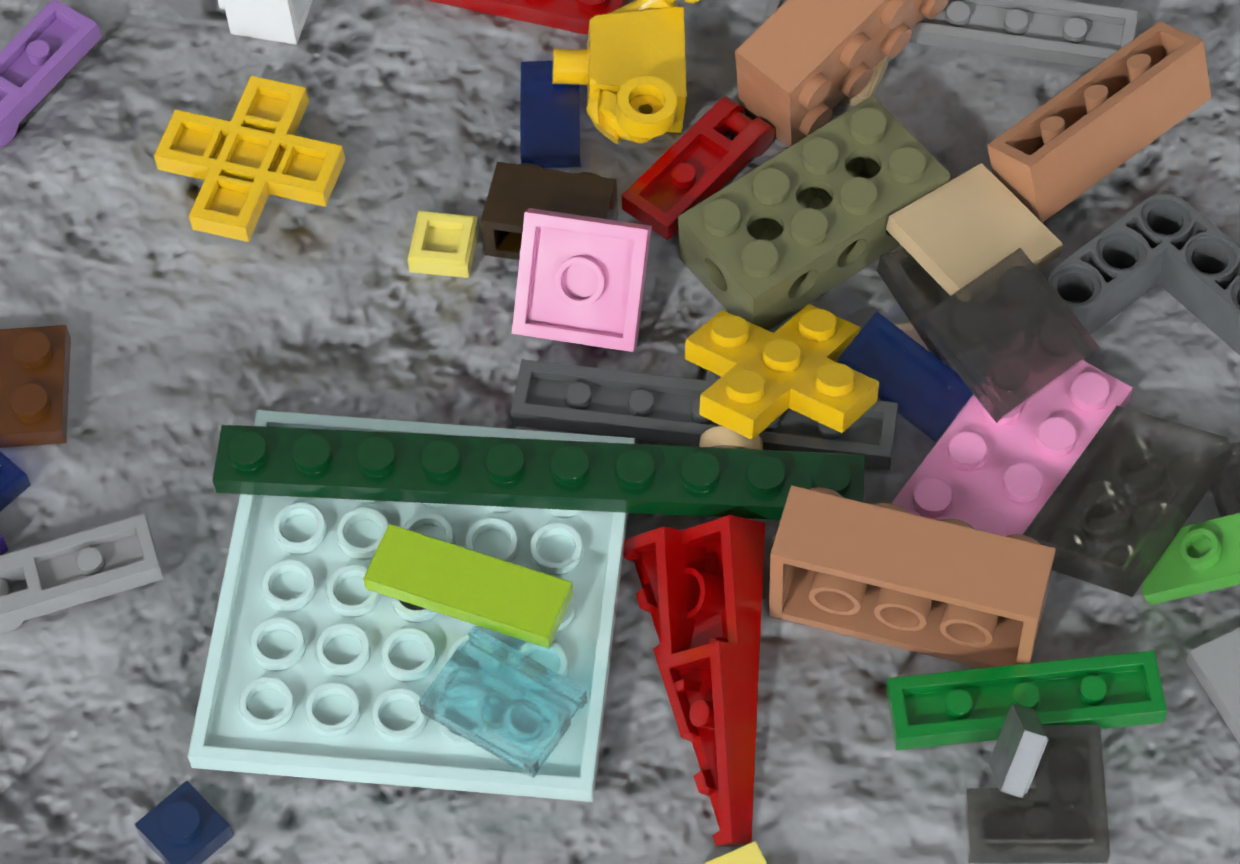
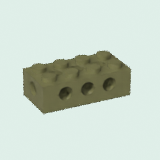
M872 95L678 216L679 259L728 313L742 317L746 321L765 330H770L806 305L899 247V242L886 230L889 216L949 182L950 173Z

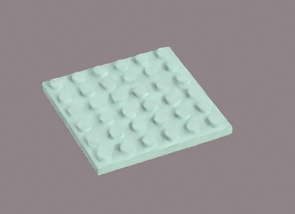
M257 410L254 426L635 444V438L264 410ZM240 494L188 752L191 767L593 802L628 513ZM392 524L573 582L574 594L550 649L367 590L363 578L388 525Z

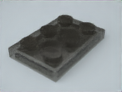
M1116 406L1022 535L1035 539L1041 545L1056 548L1052 571L1133 597L1232 457L1233 453L1228 437Z

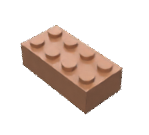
M787 0L735 50L739 104L743 106V111L752 119L761 118L775 127V137L789 148L805 136L826 125L832 116V110L846 96L853 98L865 88L872 76V69L886 56L890 59L896 57L905 48L912 36L911 29L925 17L933 19L939 15L949 0Z
M791 485L770 553L769 616L977 668L1031 663L1044 612L1056 548L1041 545L1035 539L1025 535L1012 534L1002 536L974 529L970 524L957 519H942L939 521L910 514L902 507L890 503L872 505L844 498L839 493L827 488L817 487L809 490Z

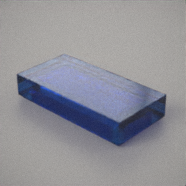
M553 61L521 62V163H531L542 168L581 167L580 85L552 84Z
M876 311L837 360L838 363L847 365L851 369L879 381L878 397L883 401L897 402V412L935 442L977 390V388L878 311Z

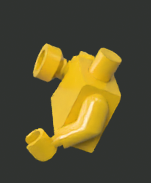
M635 0L608 14L595 15L589 20L587 49L553 48L552 84L587 85V115L594 126L612 142L619 144L622 140L645 143L666 132L682 133L687 98L684 7H678L677 0ZM683 0V1H685L686 3H696V2H699L700 0Z

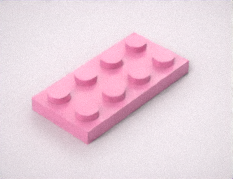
M1023 328L891 504L902 507L910 514L939 521L942 519H957L970 524L974 529L1002 536L1019 534L1032 537L1127 406L1133 387Z

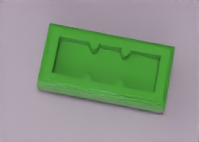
M1240 513L1136 538L1142 593L1150 605L1240 584Z

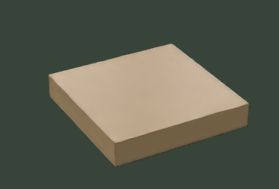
M982 163L889 216L886 230L966 312L1058 258L1063 243Z

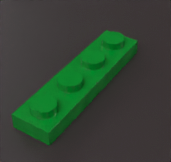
M1154 650L887 678L886 683L895 750L998 740L1012 703L1035 709L1046 735L1164 723L1167 714Z

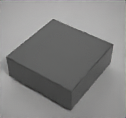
M1015 703L1011 704L988 763L1000 792L1023 798L1024 794H1027L1049 739L1035 709Z

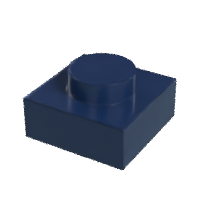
M185 781L134 824L139 836L166 864H202L234 837L229 823L188 781Z

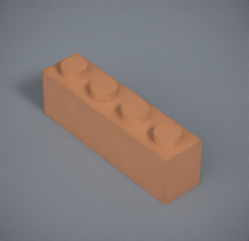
M1157 22L990 142L987 148L993 175L1042 223L1211 99L1204 40L1163 22Z

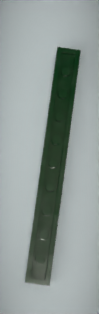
M222 425L212 481L216 493L704 517L732 515L745 519L781 520L791 485L809 490L817 487L827 488L839 493L844 498L863 502L865 455Z

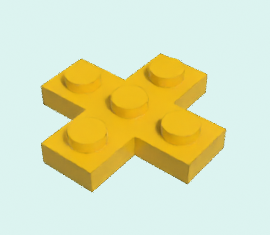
M250 76L231 121L174 110L154 154L158 170L204 180L189 214L192 230L249 242L269 195L323 207L327 206L344 165L345 155L341 145L295 136L309 104L306 87Z
M811 304L806 305L774 333L752 324L742 317L721 310L686 339L685 360L721 376L720 379L700 395L699 415L751 440L758 436L788 408L843 433L878 400L879 381L857 372L847 365L840 364L859 347L861 327Z

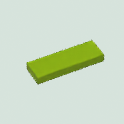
M392 524L388 525L363 578L367 590L548 649L552 645L574 594L573 582Z

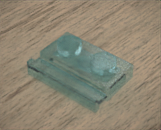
M473 626L468 633L469 639L460 651L456 650L419 700L421 713L534 778L571 726V719L579 708L583 709L587 703V691L576 683Z

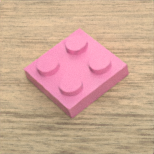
M532 208L525 211L512 334L634 352L638 344L652 226Z

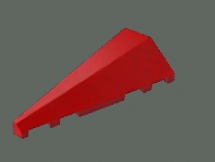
M727 515L685 530L663 526L625 539L623 557L634 562L642 589L635 593L640 609L651 614L660 644L653 648L680 736L692 742L701 770L694 775V780L698 792L710 798L720 829L712 836L715 846L721 847L745 846L752 843L765 523Z

